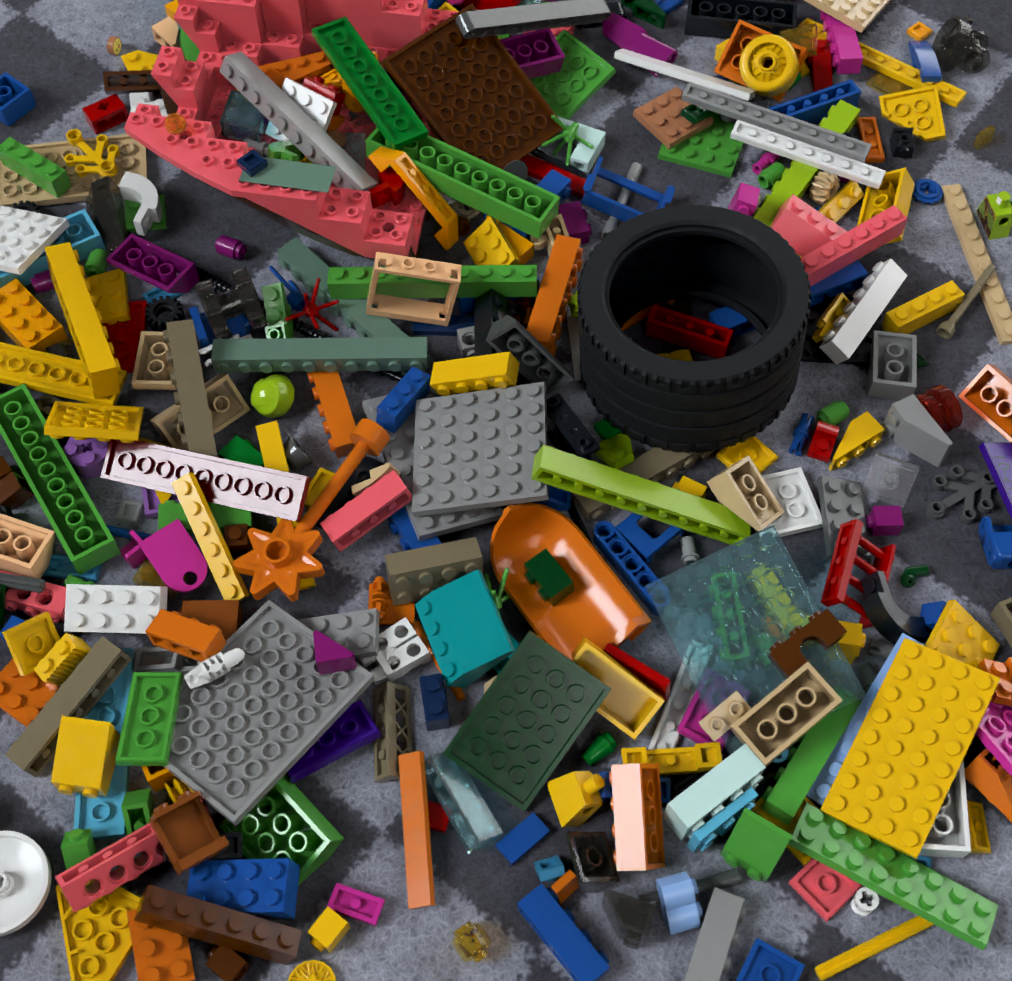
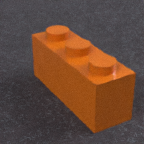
M163 609L159 611L145 631L153 645L200 662L221 652L227 643L222 630L218 626L213 624L209 626L201 623L196 618L189 619L176 611L169 612Z

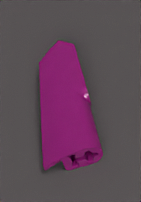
M612 13L607 20L602 22L603 35L620 49H626L671 64L677 58L678 50L649 36L644 28L615 13ZM646 69L655 77H658L660 74L658 72Z

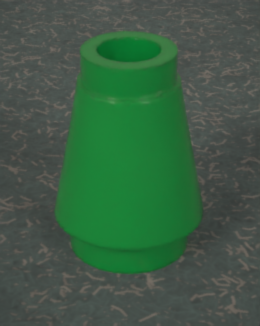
M605 731L595 737L584 753L581 754V757L591 767L593 764L615 752L614 749L618 745L610 734Z

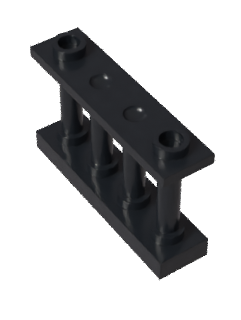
M558 393L546 399L547 415L555 425V429L547 432L555 448L595 461L592 454L601 450V447L562 396Z

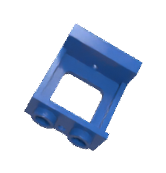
M632 513L615 528L646 565L652 562L655 553L678 534L682 537L685 533L684 529L669 525L671 527L659 537L651 538L637 524L644 516Z

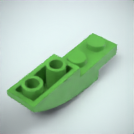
M280 282L262 286L268 325L265 327L266 339L294 338L292 320L285 321V318L291 316L292 313L291 306L286 301L284 283Z

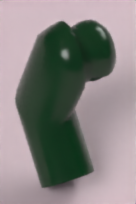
M928 565L906 567L900 577L901 585L905 588L913 587L917 577L929 575Z

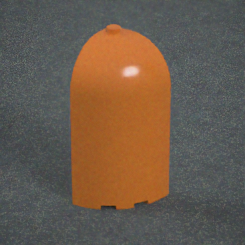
M538 503L512 504L503 510V515L495 525L490 541V558L493 571L500 583L504 569L509 568L504 590L541 639L572 660V652L584 637L602 650L608 643L618 648L628 639L634 641L650 625L652 620L579 527L568 517L551 507ZM545 548L573 580L575 587L574 592L554 606L549 601L544 602L537 592L539 590L535 584L530 585L524 577V573H526L524 563Z

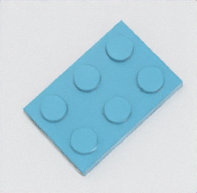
M752 787L696 830L686 845L691 852L694 853L698 849L701 852L705 851L713 844L717 834L722 837L732 828V825L737 821L736 819L739 820L745 808L752 810L756 806L754 803L758 796L756 791Z

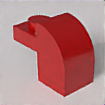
M392 166L386 168L383 172L378 171L379 185L368 189L373 209L390 201L395 206L398 205L405 197L404 181Z
M818 421L807 456L828 463L840 427Z

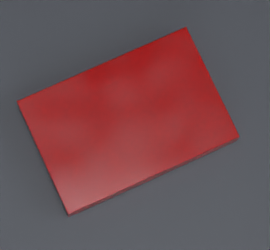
M608 643L603 651L662 694L666 703L670 696V679Z

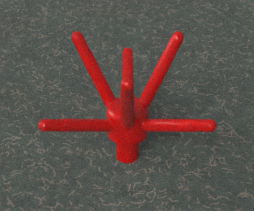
M317 278L311 302H309L308 294L304 293L305 306L303 310L286 317L285 321L305 315L311 319L315 328L319 329L316 317L334 331H338L336 326L319 314V310L339 304V300L319 306L315 304L321 281L320 278Z

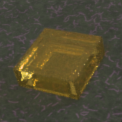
M989 125L977 134L973 147L979 150L991 142L996 128Z

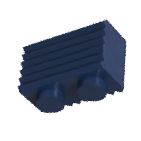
M438 673L419 677L427 731L449 728L451 723L443 674Z

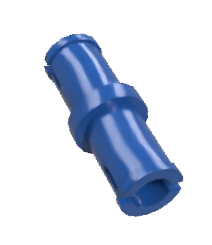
M809 413L801 414L799 424L792 434L794 438L788 450L790 454H793V451L796 450L794 455H802L805 443L811 435L809 431L815 419L813 415H810L809 419H807Z

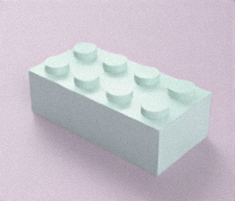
M745 743L670 801L662 818L681 841L687 836L690 839L696 830L722 811L725 806L727 807L749 788H757L758 783L764 778L761 774L766 766Z

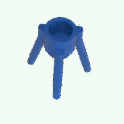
M269 266L272 273L290 291L287 295V300L291 306V312L294 309L300 312L305 306L304 295L292 280H289L288 283L273 266Z

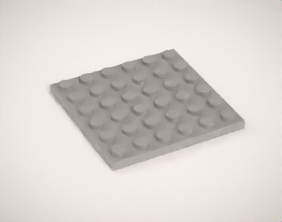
M545 382L416 400L412 514L414 517L549 500L548 485L531 479L534 456L542 445L548 446Z

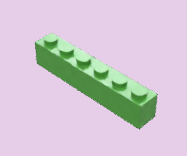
M837 686L833 690L843 700L841 704L798 740L801 743L798 749L792 747L786 758L789 764L786 768L780 767L774 777L778 781L774 788L769 785L762 797L766 801L762 810L786 825L790 824L862 702Z

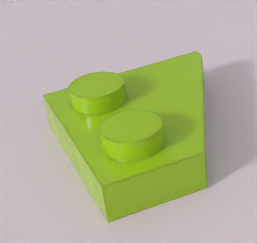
M622 433L599 443L601 450L594 453L595 456L609 466L617 469L635 461L631 438Z

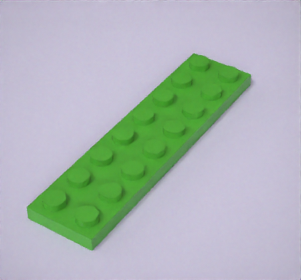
M806 803L788 845L980 950H984L988 944L998 904L886 844L845 825L843 822L821 812L815 806Z

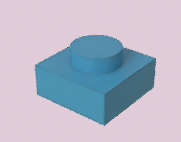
M558 855L534 862L536 873L541 882L554 881L565 874L564 866Z

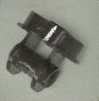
M951 17L937 33L932 48L942 71L949 72L958 66L963 72L977 73L989 65L990 54L986 50L989 44L988 37L982 31L972 30V18Z

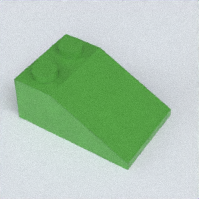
M745 808L720 855L724 857V861L734 868L739 866L746 870V874L751 879L758 882L761 880L766 882L793 835Z

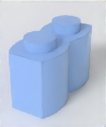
M686 871L656 879L662 916L670 935L700 927V918L703 917L700 903L696 902L695 894H698L695 879L690 878Z

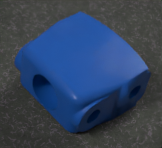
M984 516L978 525V532L988 564L993 569H1012V525L992 526L991 518Z

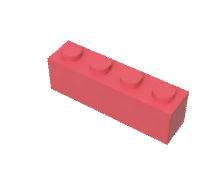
M393 470L389 474L384 475L371 487L366 488L353 500L348 501L338 511L330 514L320 525L333 544L342 552L412 501V494L395 470Z

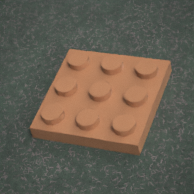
M677 86L633 110V116L668 149L713 125V118L711 116L697 124H693L680 115L681 110L691 104L681 101L683 91Z

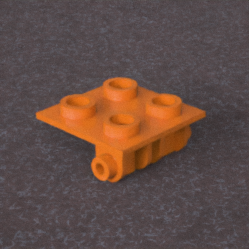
M378 576L373 583H369L368 609L377 608L379 611V625H394L405 617L410 624L415 622V602L393 606L388 583L384 580V577Z

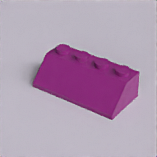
M132 233L106 259V263L168 293H188L200 280L195 263Z

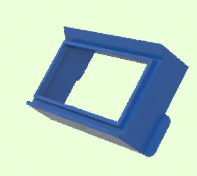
M599 156L592 174H589L583 187L585 193L581 200V203L626 222L644 213L591 191L596 176L659 202L657 209L665 208V205L671 202L675 188L670 185L666 188L664 194L600 167L603 157Z

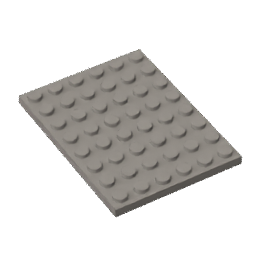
M270 600L226 640L227 643L221 651L222 654L235 648L243 649L245 658L241 662L231 667L230 672L210 683L190 689L186 681L182 683L168 766H164L194 792L200 790L202 794L200 797L235 826L375 680L374 675L358 663L355 669L320 675L315 659L313 631Z

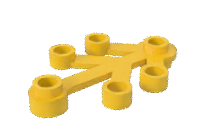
M71 129L66 133L68 143L74 147H79L86 154H67L64 157L66 165L68 167H73L77 163H96L98 165H77L75 171L78 177H85L88 173H96L104 178H111L118 173L119 169L117 164H115V158L120 155V150L117 145H109L107 147V160L102 159L104 147L109 144L108 137L105 134H100L96 137L97 144L94 151L83 141L80 130Z

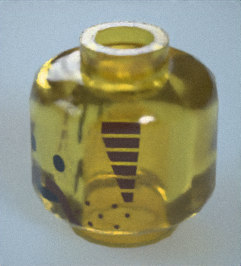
M469 921L453 933L455 937L452 940V945L464 962L474 960L477 964L489 955L487 949L491 945V939L481 924H472Z

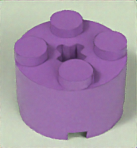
M74 437L69 438L64 447V452L78 476L85 479L101 476L109 441H98L97 438H88L86 440H76Z

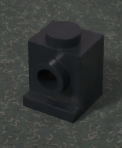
M893 128L889 140L892 157H912L915 149L912 134L913 128Z

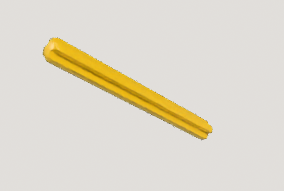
M916 916L816 966L814 969L815 973L823 981L935 924L920 916Z

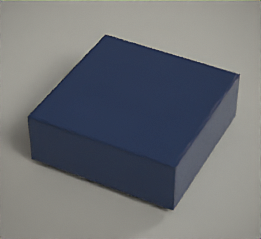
M254 149L236 160L237 165L250 177H253L268 166L267 160Z

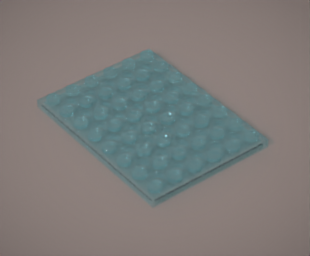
M774 525L645 585L708 714L736 690L747 704L753 708L786 679L768 658L771 652L770 647L779 640L785 642L791 637L789 633L795 627L801 625L803 628L810 622L808 618L820 610ZM807 641L801 645L802 655L843 700L831 713L867 696L838 642L827 651L815 641ZM730 729L721 736L729 755L743 746Z

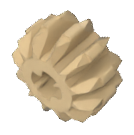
M820 171L811 183L809 198L816 204L825 205L837 193L840 187L838 176L826 171Z

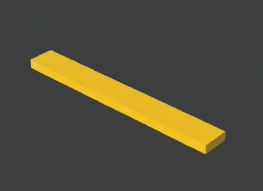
M277 420L255 426L264 466L290 472ZM276 517L277 524L280 522L282 518ZM292 521L293 524H294V527H296L297 524L299 523V522ZM315 578L301 579L299 591L315 587Z

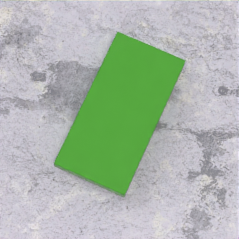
M133 672L115 760L117 766H168L184 677L182 672Z

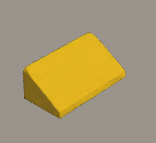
M967 800L971 852L969 854L991 853L983 804Z

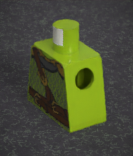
M1006 191L987 195L976 211L989 240L1009 236L1012 226V205L1009 201L1011 195Z

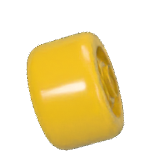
M765 34L753 39L744 48L740 57L739 69L741 77L748 88L755 91L757 95L773 97L784 93L792 86L798 74L799 63L796 52L788 40L779 35ZM767 60H772V61H773V64H772L771 67H769V68H764V67H763V63H764L765 61H767Z

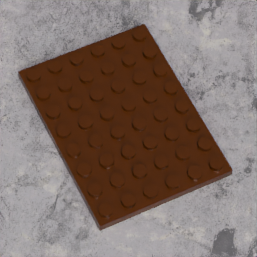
M470 4L383 59L381 64L440 141L503 170L508 163L523 159L539 148L542 143L552 139L564 129L551 118L552 115H555L557 118L558 116L497 36L465 39L455 19L464 12L477 10L473 4Z

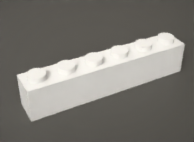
M891 258L885 262H878L872 268L873 273L863 281V287L854 293L853 301L844 307V313L834 321L833 329L823 336L824 341L819 348L836 365L848 360L908 276Z

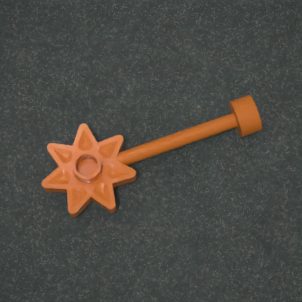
M362 418L349 435L355 447L296 527H294L291 520L281 519L272 533L256 528L248 530L247 533L254 550L235 559L233 565L238 573L253 576L250 592L255 600L262 599L278 588L290 601L295 602L299 596L301 579L324 576L325 570L322 564L312 556L323 542V539L318 530H311L365 455L378 457L390 441L389 434L378 423L367 418Z

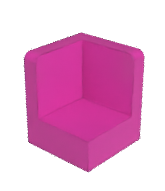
M131 530L129 534L132 541L120 550V555L135 569L147 557L138 545L143 540Z

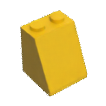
M69 716L61 717L51 783L58 789L59 793L73 795V792L82 793L83 796L88 798H97V796L107 797L116 766L115 760L120 740V734L112 723Z

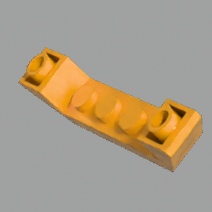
M380 146L368 158L380 172H383L390 165L410 190L442 226L434 237L446 251L449 250L459 240L457 214L405 152Z

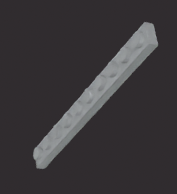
M691 82L688 83L682 94L681 101L862 163L865 162L872 145Z

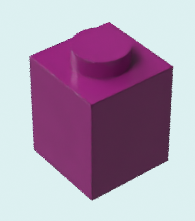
M873 506L870 514L866 517L867 528H871L872 536L900 534L904 526L901 506Z

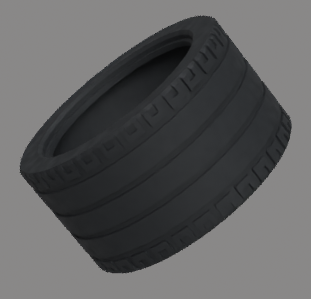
M679 205L656 209L629 219L617 226L616 229L611 230L607 236L601 239L599 244H596L594 251L590 252L589 259L585 261L584 268L581 270V277L579 278L577 288L581 378L586 394L591 398V403L596 407V411L602 414L604 420L610 422L611 426L620 430V433L623 435L626 434L629 438L635 439L641 444H647L653 448H662L665 451L671 450L672 452L701 453L703 451L721 450L728 446H735L739 442L743 443L746 439L756 436L758 432L764 431L765 427L770 426L774 419L780 416V412L785 410L787 403L791 400V395L794 393L810 313L811 291L810 281L808 280L809 276L804 271L805 266L800 262L801 258L795 253V249L778 232L763 222L734 210L708 205ZM690 298L716 302L735 310L752 323L761 337L747 348L733 355L715 360L696 362L674 360L654 354L633 342L621 328L631 317L649 306L673 299Z

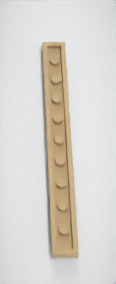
M961 185L941 186L943 190L942 198L974 280L977 282L987 266L992 264ZM994 271L980 290V295L1000 346L1012 344V312L997 274Z

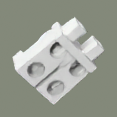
M405 617L379 634L378 656L359 658L364 667L376 661L378 667L371 670L370 673L374 675L375 680L373 682L375 685H378L386 680L389 682L395 681L420 664L424 665L431 661L430 652Z

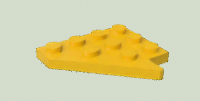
M90 880L86 885L91 884L94 880ZM58 884L56 886V893L71 981H113L133 950L127 911L137 909L141 898L119 886L111 894L104 895L93 901L87 908L73 912Z

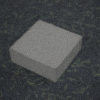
M123 499L116 515V520L138 525L145 509L144 503Z

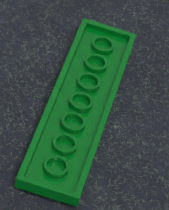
M346 16L312 29L311 35L393 150L428 136L429 131Z

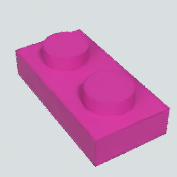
M336 883L327 906L338 914L376 927L385 904V899Z

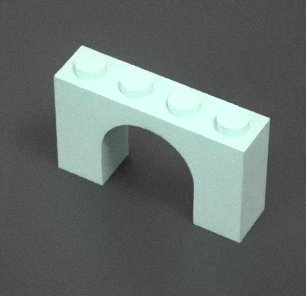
M558 117L566 126H571L573 121ZM578 123L577 135L592 144L594 148L591 149L577 139H574L573 142L577 146L570 157V165L584 171L583 175L587 176L605 145L606 132Z

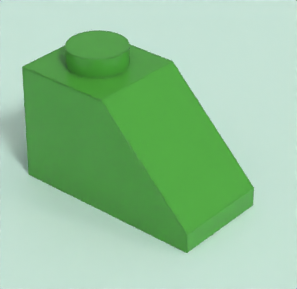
M151 788L125 792L121 808L127 835L150 823L149 819L154 814L153 810L155 809Z

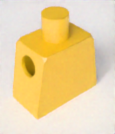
M574 771L546 783L562 828L581 826L602 805L599 790L604 787V780L599 774L593 775L590 771Z

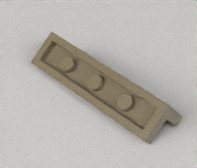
M387 681L373 689V721L381 734L380 738L374 740V781L378 783H385L391 779L400 780V774L397 772L398 755L412 752L410 687ZM395 691L402 693L401 704L395 698ZM397 713L403 719L402 727L396 721ZM398 736L404 743V749L402 751L396 744V738Z

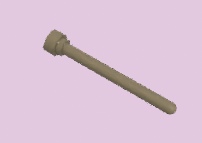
M993 264L987 266L950 319L939 325L936 329V333L946 340L951 339L955 333L956 323L996 268Z

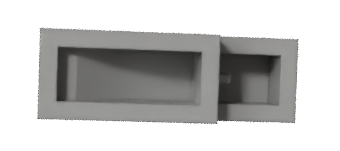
M160 647L139 648L133 671L182 672L184 676L201 662Z

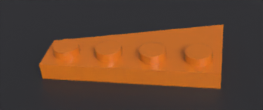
M323 51L257 66L280 89H282L285 78H290L300 84V81L305 77L313 78L314 75L318 76L331 70L330 61Z

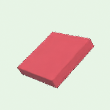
M815 859L807 863L788 882L826 922L862 887L856 881Z

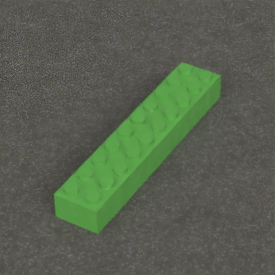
M377 127L366 139L367 158L380 146L392 149ZM428 135L425 138L396 149L405 152L438 192L537 239L542 236L558 214L560 196Z
M24 383L0 395V433L78 574L81 575L121 554V551L57 439L51 438L50 435H44L46 420Z

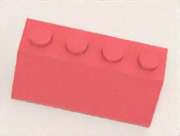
M794 194L780 206L771 224V228L778 232L783 239H786L789 245L795 249V253L802 257L847 232Z

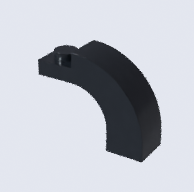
M876 571L860 580L866 597L861 601L862 607L872 625L884 638L895 645L902 633L920 643L928 640L929 635L923 617L910 616L897 606L890 593L884 571Z

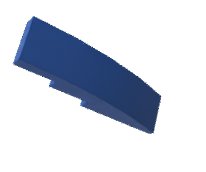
M909 41L912 66L919 69L921 82H940L942 74L931 45L927 41Z

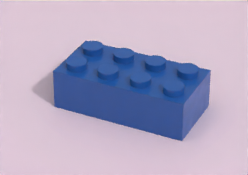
M290 858L207 860L190 869L186 896L266 920L295 919L300 866Z

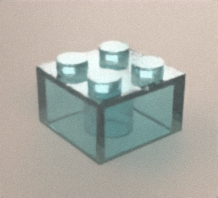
M231 90L220 120L222 136L243 141L245 138H249L261 143L269 120L239 91Z

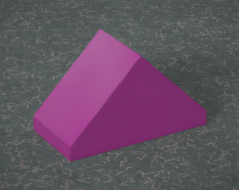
M318 630L313 632L315 659L320 675L355 669L357 663L353 652Z

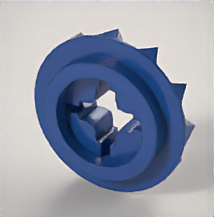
M920 179L915 182L912 197L916 198V202L922 201L923 205L926 203L933 205L934 202H939L943 195V190L933 180ZM926 188L928 189V195H925L924 192Z

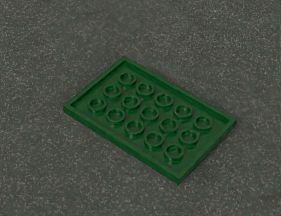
M529 630L445 748L443 754L525 812L611 691V688Z

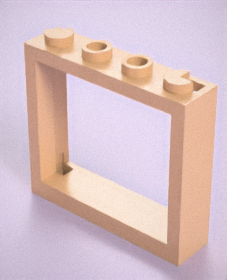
M376 252L367 297L366 314L448 326L461 282L462 265ZM379 273L450 283L445 303L441 304L375 294ZM372 304L377 305V308H371ZM439 314L444 315L445 318H439Z

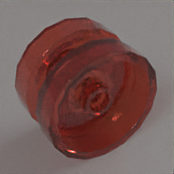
M935 385L925 392L915 395L944 433L950 432L962 424L963 414L960 403L954 393L947 387Z

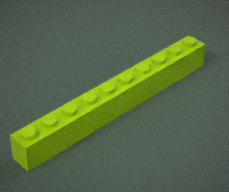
M840 99L836 106L832 105L828 112V117H824L819 126L840 134L849 133L855 125L861 109ZM792 160L791 167L784 170L781 181L777 180L775 182L772 193L764 197L763 205L761 208L757 207L752 217L771 227L780 206L792 194L801 199L821 169Z
M542 445L534 456L532 480L736 547H740L750 538V525L718 502L641 478L638 475L620 471L617 468H612L551 446Z

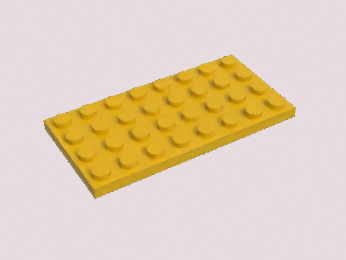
M904 638L820 811L917 860L996 691L1000 678Z

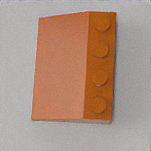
M739 19L714 73L747 87L739 69L741 54L747 44L753 39L772 33ZM790 42L798 58L799 73L808 55V51L806 48ZM767 60V61H765V62L763 63V67H764V68H769V67H771L772 64H773V61H772V60ZM788 90L780 95L769 98L781 103Z

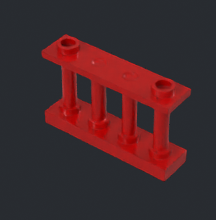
M854 519L840 525L820 603L826 607L843 603L861 615L859 623L862 624V629L873 625L862 605L846 595L848 584L864 594L861 581L851 575L853 564L869 575L876 571H884L888 583L896 545L891 544L882 548L877 547L861 536L863 522ZM858 545L875 556L873 566L856 555Z

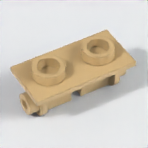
M736 690L698 723L715 742L731 728L733 723L747 713L751 707Z

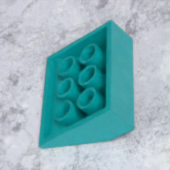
M479 569L431 591L415 604L448 687L465 688L515 651L483 574Z

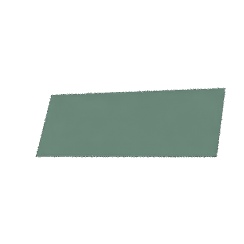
M264 157L268 162L266 168L253 177L242 171L239 181L328 193L336 167Z

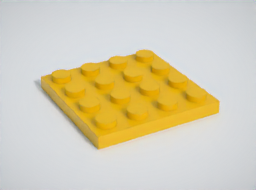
M55 401L44 425V435H50L54 439L68 436L74 437L76 440L97 438L98 441L107 442L111 439H118L123 443H132L134 440L138 441L144 407Z

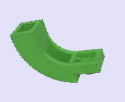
M290 140L276 141L268 145V158L297 162L304 158V154Z

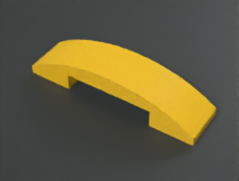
M720 742L696 743L694 747L646 750V747L621 748L622 764L659 763L660 776L709 771L723 761Z

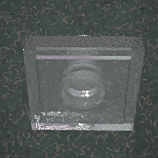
M876 451L862 486V494L904 508L920 466Z

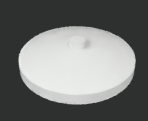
M0 831V937L21 929L38 914L48 897L52 879L50 862L44 850L30 837L14 831Z

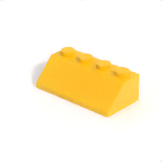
M906 167L885 172L879 190L870 186L866 187L857 226L893 205L906 217L908 216L915 183ZM903 234L886 244L902 241Z

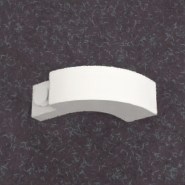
M125 172L118 186L124 200L141 204L133 223L137 234L145 236L148 229L152 227L153 221L160 223L162 205L157 190L150 180L136 173Z

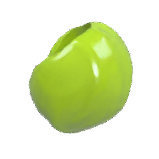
M279 374L260 379L253 386L250 400L251 405L264 417H281L293 404L295 394L293 384L286 376Z

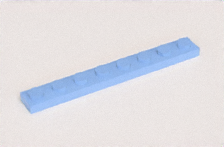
M904 633L901 634L806 796L809 800L822 807L904 638L921 645L924 644Z

